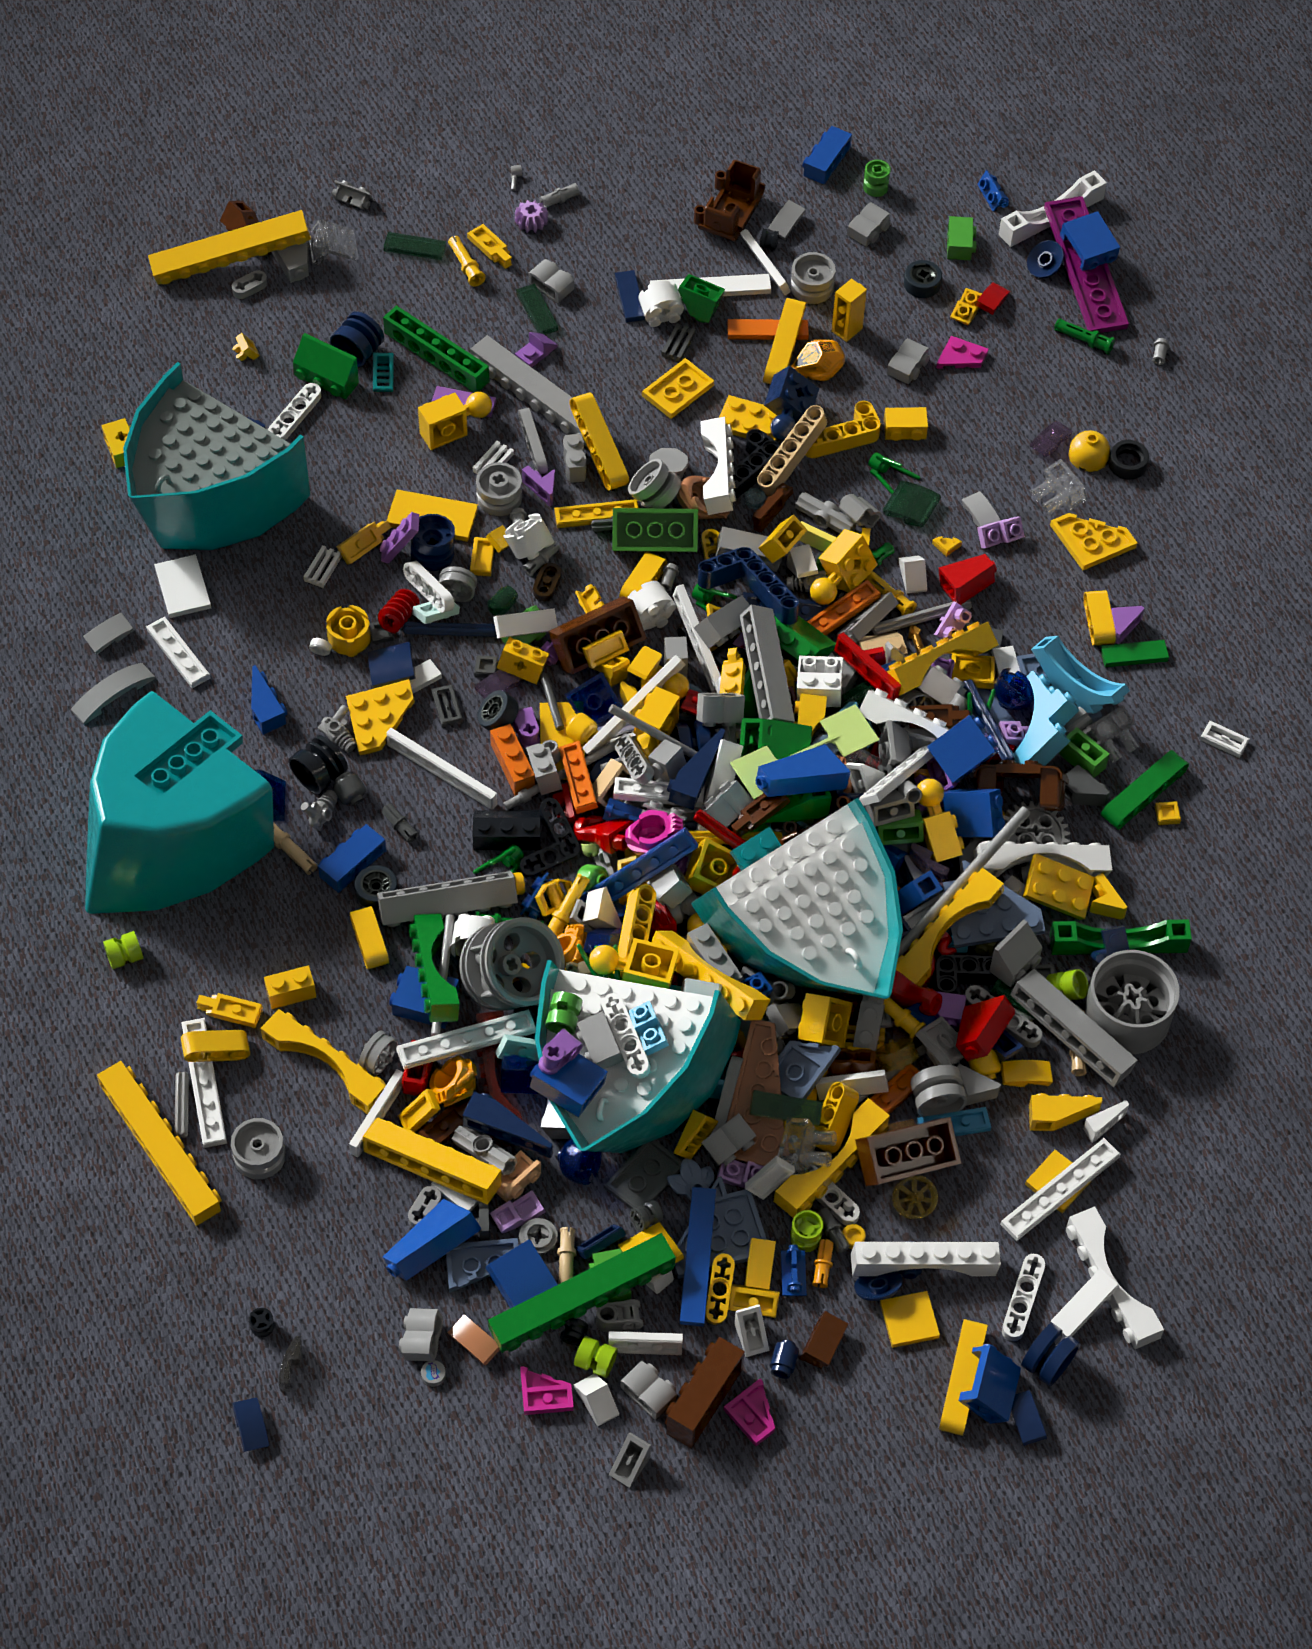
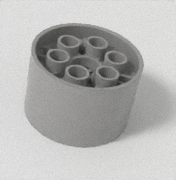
M1140 950L1115 952L1104 958L1095 968L1083 1010H1085V1014L1095 1021L1131 1054L1144 1053L1158 1046L1169 1031L1179 1000L1178 980L1172 969L1163 960L1151 953ZM1122 980L1123 984L1120 987L1117 981ZM1147 988H1150L1152 991H1151L1150 993L1146 994V993H1147V990H1146V989H1147Z

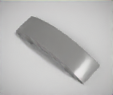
M143 663L123 668L92 687L76 702L71 711L85 725L102 714L101 709L134 687L137 690L154 680L155 676Z

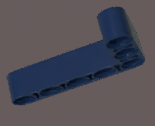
M740 547L699 563L698 585L701 588L711 589L741 578L767 608L773 609L774 615L781 623L791 625L798 621L799 600L751 548Z

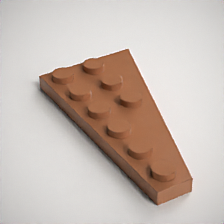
M751 1020L742 1056L744 1059L727 1122L739 1113L756 1134V1137L753 1139L755 1144L745 1152L742 1148L734 1154L737 1157L735 1160L746 1163L751 1161L765 1166L775 1156L787 1162L775 1023Z

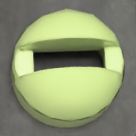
M587 841L581 843L585 856L590 857L591 853L593 857L598 855L600 847L597 844Z

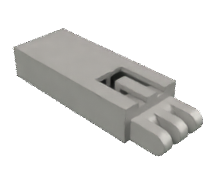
M892 592L881 595V598L859 612L837 633V636L844 632L857 643L899 602Z

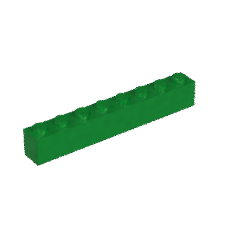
M660 1233L488 1319V1328L501 1353L507 1350L512 1352L518 1349L521 1343L529 1339L531 1341L536 1340L543 1335V1332L551 1328L553 1330L558 1329L565 1324V1321L573 1317L574 1319L582 1317L587 1313L588 1309L594 1306L596 1308L602 1307L608 1303V1299L616 1295L621 1297L627 1294L630 1288L638 1284L643 1286L658 1274L665 1275L669 1273L675 1266L676 1257L665 1237Z

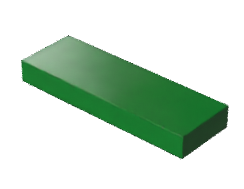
M1165 640L1101 646L1104 667L1168 662L1169 659Z

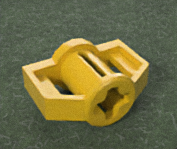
M554 879L541 886L535 899L542 916H547L555 912V910L558 911L565 898L559 883H563L566 893H568L572 886V881ZM544 892H546L548 899L550 901V908L548 907L547 902L544 898Z

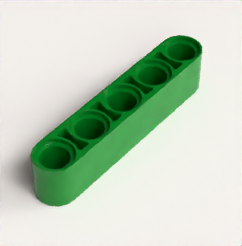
M1170 750L1109 802L1102 810L1101 816L1117 830L1121 829L1180 778L1188 769L1189 763L1176 752Z

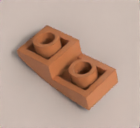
M465 1315L447 1332L452 1339L463 1346L484 1366L500 1351L496 1341Z

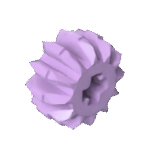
M527 200L526 203H520L519 207L515 210L516 225H519L520 230L525 229L527 233L530 230H533L535 233L537 229L543 230L544 225H547L548 222L547 208L543 206V203L537 204L536 200L533 202Z

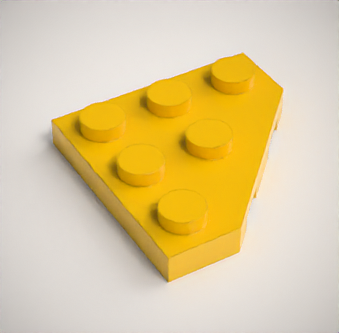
M1072 513L1055 518L1050 523L1051 528L1082 571L1137 548V541L1129 530L1122 526L1115 528L1107 526L1106 522L1089 518V521L1080 519Z
M409 679L346 696L359 754L365 755L382 750L387 740L386 732L390 728L396 730L403 720L405 712L415 703Z

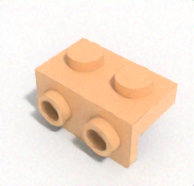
M521 1150L515 1155L517 1158L515 1170L510 1175L503 1176L501 1174L502 1185L496 1193L506 1202L513 1198H518L523 1193L524 1188L529 1183H534L541 1175V1162L538 1160L534 1162Z

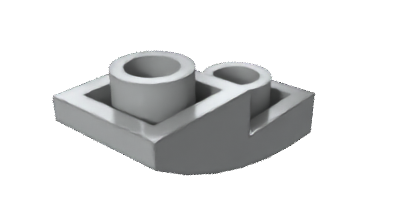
M788 200L770 224L768 231H779V237L786 240L806 209Z
M980 491L962 499L963 507L972 515L973 522L978 527L1001 521L992 505Z
M119 613L102 622L83 637L94 652L99 654L114 641L120 642L134 628L123 613Z

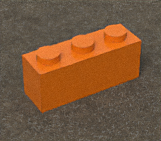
M511 724L490 730L491 746L514 795H518L517 792L524 788L529 789L534 786L535 774Z

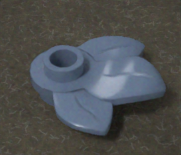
M685 1158L681 1163L680 1174L670 1175L667 1177V1180L675 1193L686 1195L691 1201L692 1187L709 1188L714 1182L715 1175L710 1166L701 1169L695 1161Z

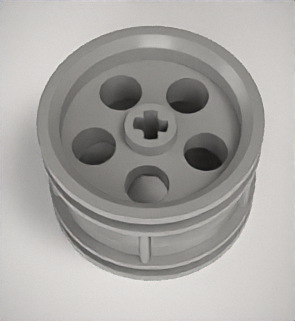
M519 917L483 926L471 934L463 946L459 967L463 985L474 1001L490 1010L506 1011L539 1004L541 982L547 960H551L558 969L564 970L565 958L559 939L547 925L533 918ZM507 936H510L513 941V947L510 951H506L504 948V940ZM524 953L530 957L531 966L529 969L521 965L520 958ZM514 978L521 980L523 984L521 992L514 988L512 983Z

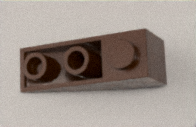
M229 201L220 222L226 226L228 231L259 223L256 213L244 201Z

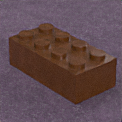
M624 596L548 631L562 670L570 674L589 667L582 650L583 647L617 630L623 632L628 648L647 639L634 601Z
M951 1117L855 1139L866 1186L879 1185L962 1164Z
M721 1337L717 1339L715 1344L713 1342L709 1344L704 1354L706 1358L702 1363L698 1362L692 1371L693 1377L689 1383L685 1382L679 1391V1399L676 1403L672 1402L666 1411V1434L691 1449L743 1370L745 1351Z

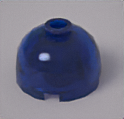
M1011 668L1003 669L994 683L995 697L999 701V705L1004 709L1011 710L1027 708L1034 701V693L1030 681L1020 671L1012 673L1009 672Z
M571 1138L558 1153L561 1172L574 1183L589 1185L591 1183L589 1182L591 1174L593 1173L594 1177H596L599 1171L602 1154L601 1152L579 1150Z

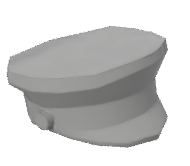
M660 448L650 454L649 461L656 458L661 459L668 466L669 471H673L682 479L688 466L687 455L676 448Z

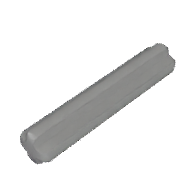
M187 1072L176 1073L175 1136H179V1138L188 1136L189 1076Z

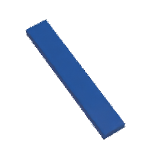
M684 827L584 892L580 899L586 903L589 891L607 887L612 902L697 849L699 844L687 828Z
M692 1187L680 1324L704 1327L716 1189Z

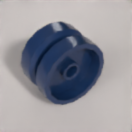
M695 721L692 735L690 725L687 722L675 723V739L698 752L711 739L709 726H703L702 722ZM684 755L685 760H686V763H687L691 758H689L688 756Z
M1052 1322L1035 1339L1021 1363V1366L1030 1373H1035L1041 1368L1039 1379L1049 1387L1064 1373L1081 1346V1343L1072 1336H1067L1061 1341L1063 1330Z

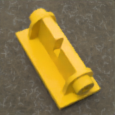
M592 584L587 585L584 592L575 591L579 604L585 613L605 605L603 601L598 602L601 596L597 588Z

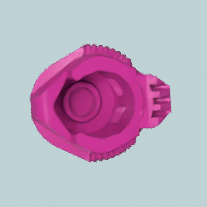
M645 811L639 815L637 821L627 828L625 841L636 855L641 856L683 829V819L675 813L668 815L665 811Z

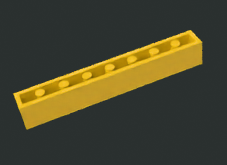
M299 210L150 254L148 258L157 284H169L171 281L180 278L185 279L197 273H206L217 267H226L231 263L243 262L255 256H264L268 252L284 250L295 244H304L306 241L311 240L303 211Z
M119 1061L97 1074L100 1087L194 1224L197 1226L221 1212L219 1202L222 1200L218 1192L208 1187L209 1181L203 1171H197L195 1168L197 1164L190 1153L186 1155L183 1150L185 1148L179 1136L174 1137L172 1135L170 1123L166 1118L161 1119L159 1116L160 1110L154 1101L150 1102L147 1099L148 1093L142 1083L138 1085L134 1080L136 1076L131 1067H125L123 1062Z

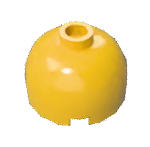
M1088 430L1079 433L1070 444L1068 453L1070 462L1079 469L1081 467L1088 472L1104 468L1110 456L1108 440L1097 431Z

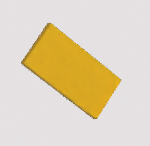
M397 489L386 521L389 522L392 528H397L401 521L407 518L411 512L419 514V517L426 514H439L452 521L455 527L456 540L468 542L478 511V504Z
M557 702L564 724V729L561 731H557L548 703H540L541 744L547 740H554L557 742L558 747L575 742L566 735L567 726L565 723L571 715L575 716L578 713H583V702ZM562 758L555 764L557 772L564 769Z

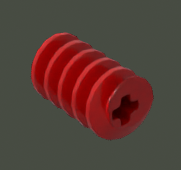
M408 589L396 591L378 613L380 626L387 632H398L411 617L413 606L420 605L418 596Z

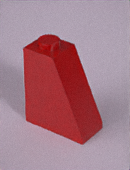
M986 554L939 567L940 586L953 602L962 605L995 582V573L997 572L995 562L991 561Z
M1005 995L964 1006L956 1047L966 1061L988 1056L1015 1015L1016 1010Z

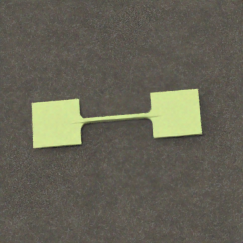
M855 704L821 720L820 723L827 732L828 738L797 753L827 743H833L842 756L846 757L880 739ZM765 746L730 762L752 798L756 799L764 793L755 784L758 766L778 759L774 757L768 746Z

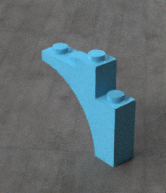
M1059 636L1045 637L1031 649L1051 681L1052 686L1062 692L1068 691L1076 699V705L1083 708L1087 713H1097L1105 704L1116 705L1122 702L1124 696L1130 691L1126 684L1106 680L1090 671L1071 654Z
M1032 671L1026 677L1030 681L1034 693L1033 716L1023 741L1013 754L1016 763L1025 764L1026 760H1033L1045 766L1070 742L1065 735L1067 730L1063 726L1079 709L1074 704L1076 699L1068 691L1064 694L1058 688L1055 689L1053 686H1049L1051 681L1044 674L1039 676Z

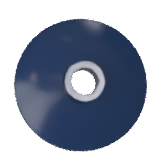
M1051 240L1038 243L1030 251L1027 258L1029 272L1037 278H1047L1055 274L1064 261L1063 248L1057 242Z
M895 1271L879 1276H860L856 1280L854 1288L860 1298L878 1301L895 1295L901 1289L903 1281L901 1275Z

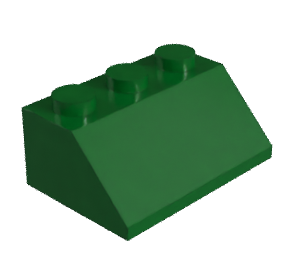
M306 333L302 335L293 360L294 375L300 380L318 384L320 388L329 391L333 396L346 400L359 384L357 357Z
M774 615L782 656L786 660H790L795 667L798 668L799 656L828 657L835 649L836 643L800 616H798L796 623L786 625L781 623Z

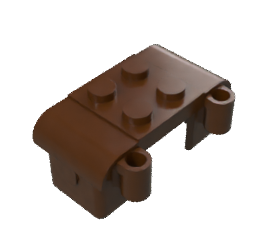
M733 160L726 172L722 170L715 173V189L720 192L714 200V197H711L706 206L697 205L694 208V223L698 225V229L736 242L740 232L744 230L764 194L766 185L760 182L761 169L739 160Z
M1002 760V764H983L974 771L973 777L977 780V789H1000L1001 795L1004 777L1041 778L1040 808H1044V811H1062L1065 807V784H1069V778L1055 766H1042L1041 763L1033 760H1026L1025 764L1016 763L1015 760Z

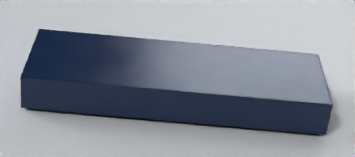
M635 271L615 273V281L625 322L646 320L638 298L640 291Z

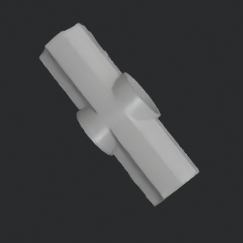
M802 492L795 503L796 509L812 517L814 523L823 529L829 527L841 534L844 529L854 532L857 524L847 515L841 513L837 505L831 501L822 502L810 494Z
M459 1126L454 1131L453 1143L476 1157L477 1160L501 1169L503 1176L510 1175L515 1170L517 1158L494 1144L490 1136L480 1135L473 1129L465 1126Z

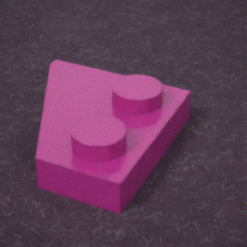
M951 336L937 362L936 368L943 369V366L981 368L989 349Z
M524 1366L520 1367L524 1415L574 1411L571 1383L555 1380L543 1373L540 1375L531 1372Z
M761 1378L724 1406V1411L755 1446L775 1432V1425L770 1414V1407Z

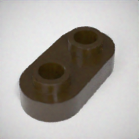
M546 563L541 567L533 585V595L537 600L548 601L554 596L561 580V568L559 565Z

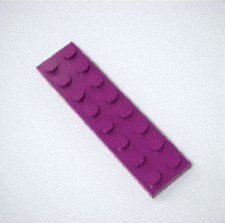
M1083 196L1045 202L1044 209L1055 240L1063 248V262L1087 330L1092 332L1097 330L1100 333L1127 329L1129 322L1108 264L1105 263L1094 269L1082 271L1080 268L1082 261L1069 240L1063 241L1060 237L1063 223L1089 214Z

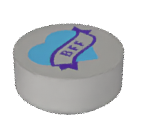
M436 1360L434 1362L428 1361L422 1366L421 1378L426 1385L435 1387L444 1382L446 1371L441 1362Z

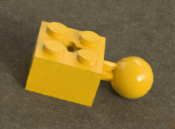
M454 392L430 403H425L418 407L420 434L430 450L467 436V416L471 415L474 418L486 417L491 412L492 401L487 394L474 392L467 398L466 404L463 405Z
M844 529L819 557L828 578H819L812 583L810 587L811 598L820 605L830 604L837 596V589L849 593L859 586L878 565L862 534Z
M676 673L665 682L662 688L656 686L652 693L647 694L643 708L637 710L635 717L670 736L675 728V723L679 722V702L687 695L690 688L688 679L683 674ZM635 727V740L637 741L638 745H640L637 736L645 732Z
M935 779L921 781L917 787L922 791V798L919 803L927 807L929 816L922 819L924 840L931 862L937 863L963 855L964 843L961 836H957L955 830L958 827L956 817L951 815L950 811L942 812L940 803L944 798L943 786Z
M708 838L698 843V848L693 850L685 874V879L691 889L702 895L731 878L733 870L738 866L730 854V849Z
M634 938L628 959L619 957L613 947L600 945L591 952L589 962L591 968L598 974L608 975L615 970L624 971L622 981L670 989L679 949Z
M806 993L802 1003L801 1022L798 1025V1039L819 1043L822 1046L837 1045L840 1048H844L852 1002ZM827 1069V1071L825 1072V1074H824L822 1077H826V1076H827V1074H828V1069Z

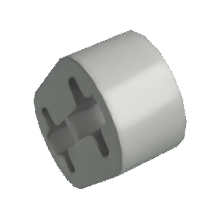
M257 270L234 281L232 284L233 296L238 299H244L264 289L267 286L266 274L263 271Z
M427 1186L418 1195L408 1212V1220L411 1227H414L422 1220L415 1221L414 1215L419 1216L421 1211L424 1210V1218L441 1201V1192L437 1187ZM432 1194H434L435 1200L431 1199L428 1205H426V1196L430 1197Z

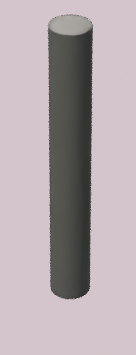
M543 673L540 675L553 722L556 730L561 731L564 729V724L548 673Z

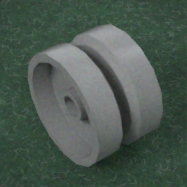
M808 252L797 257L792 265L790 282L791 292L794 297L807 304H819L828 300L834 291L836 270L833 261L825 254Z
M656 458L643 465L636 472L629 483L628 492L635 500L640 501L644 508L663 509L677 495L682 481L673 471H669L668 466L661 459Z
M496 462L486 465L479 471L476 477V498L479 507L484 512L494 516L509 515L514 508H518L521 505L522 478L520 472L514 466Z
M953 1065L932 1066L921 1070L911 1078L910 1085L912 1093L916 1097L915 1104L920 1116L925 1117L962 1110L967 1105L968 1098L966 1090L962 1086L963 1079L958 1067Z
M252 1118L241 1123L231 1136L233 1160L237 1170L242 1175L251 1179H266L276 1174L282 1168L285 1162L286 1151L280 1128L274 1122L264 1118Z

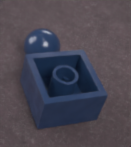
M790 365L773 375L764 404L765 407L777 415L771 422L770 430L772 435L781 441L785 440L805 411L810 406L815 405L819 388Z

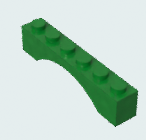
M414 915L413 924L409 925L410 938H414L412 939L413 953L417 952L415 954V966L420 968L418 969V982L423 983L421 984V997L425 998L424 1013H428L430 1023L458 1021L460 1003L457 989L438 973L432 961L436 952L442 947L444 934L442 915Z
M1189 919L1164 920L1145 927L1126 929L1130 950H1140L1148 953H1187L1192 940ZM1054 921L1050 931L1051 954H1091L1093 951L1104 949L1101 930L1105 929L1083 925L1076 921Z

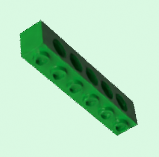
M397 305L383 317L384 333L469 390L479 392L490 382L489 366Z

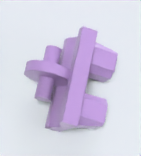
M953 602L945 617L941 616L939 620L941 623L934 635L940 639L948 637L949 640L952 639L951 634L963 629L965 624L969 623L972 618V613L957 602Z

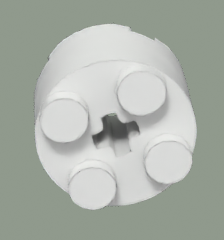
M670 281L654 282L648 285V290L640 292L639 302L645 319L651 327H657L661 322L669 321L670 323H676L680 320L684 305L675 283L672 285Z
M540 514L528 515L529 520L523 521V519H520L506 529V535L503 536L517 559L527 557L528 560H532L539 555L540 550L554 543L553 536Z
M658 581L646 582L641 585V590L638 592L636 590L632 591L627 598L634 601L644 630L656 626L657 628H662L667 625L668 618L677 606Z
M468 914L459 915L453 928L452 955L460 957L463 946L470 935L483 926L494 924L495 919L488 915L483 917L470 916Z

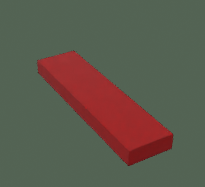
M844 632L839 634L834 651L840 657H843L875 689L888 693L887 698L895 701L899 697L902 685Z

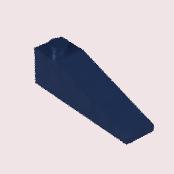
M721 728L678 771L675 780L670 779L667 787V792H670L669 802L694 810L714 764L720 740L724 739L725 729Z
M473 1093L463 1113V1126L545 1157H552V1143L497 1100L493 1099L492 1096L486 1093Z

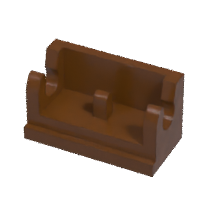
M824 1311L819 1317L799 1359L820 1369L823 1366L827 1367L849 1323Z

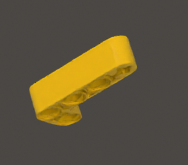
M868 401L857 402L853 420L826 427L805 456L808 458H818L876 442L879 439L881 423L873 405Z

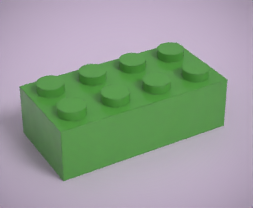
M613 508L612 551L697 552L698 509Z

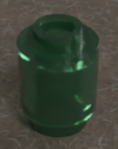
M511 586L501 587L487 602L489 612L494 616L505 615L517 602L518 593Z

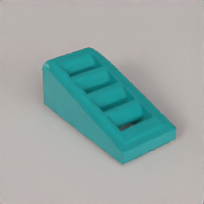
M373 353V392H393L394 353ZM377 364H389V366H377ZM377 370H389V372H377ZM377 377H389V379H377ZM377 383H389V386H377Z

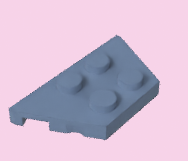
M791 1040L785 1046L778 1059L783 1118L786 1122L789 1123L833 1063L841 1051L840 1047L837 1045H832V1047L822 1046L819 1043L804 1044L800 1041Z

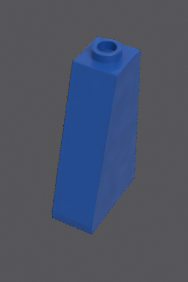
M824 744L758 766L755 784L767 797L842 790L848 786L851 771Z
M443 1199L383 1256L387 1264L386 1269L393 1277L396 1278L398 1276L407 1281L479 1232L481 1227L471 1211Z

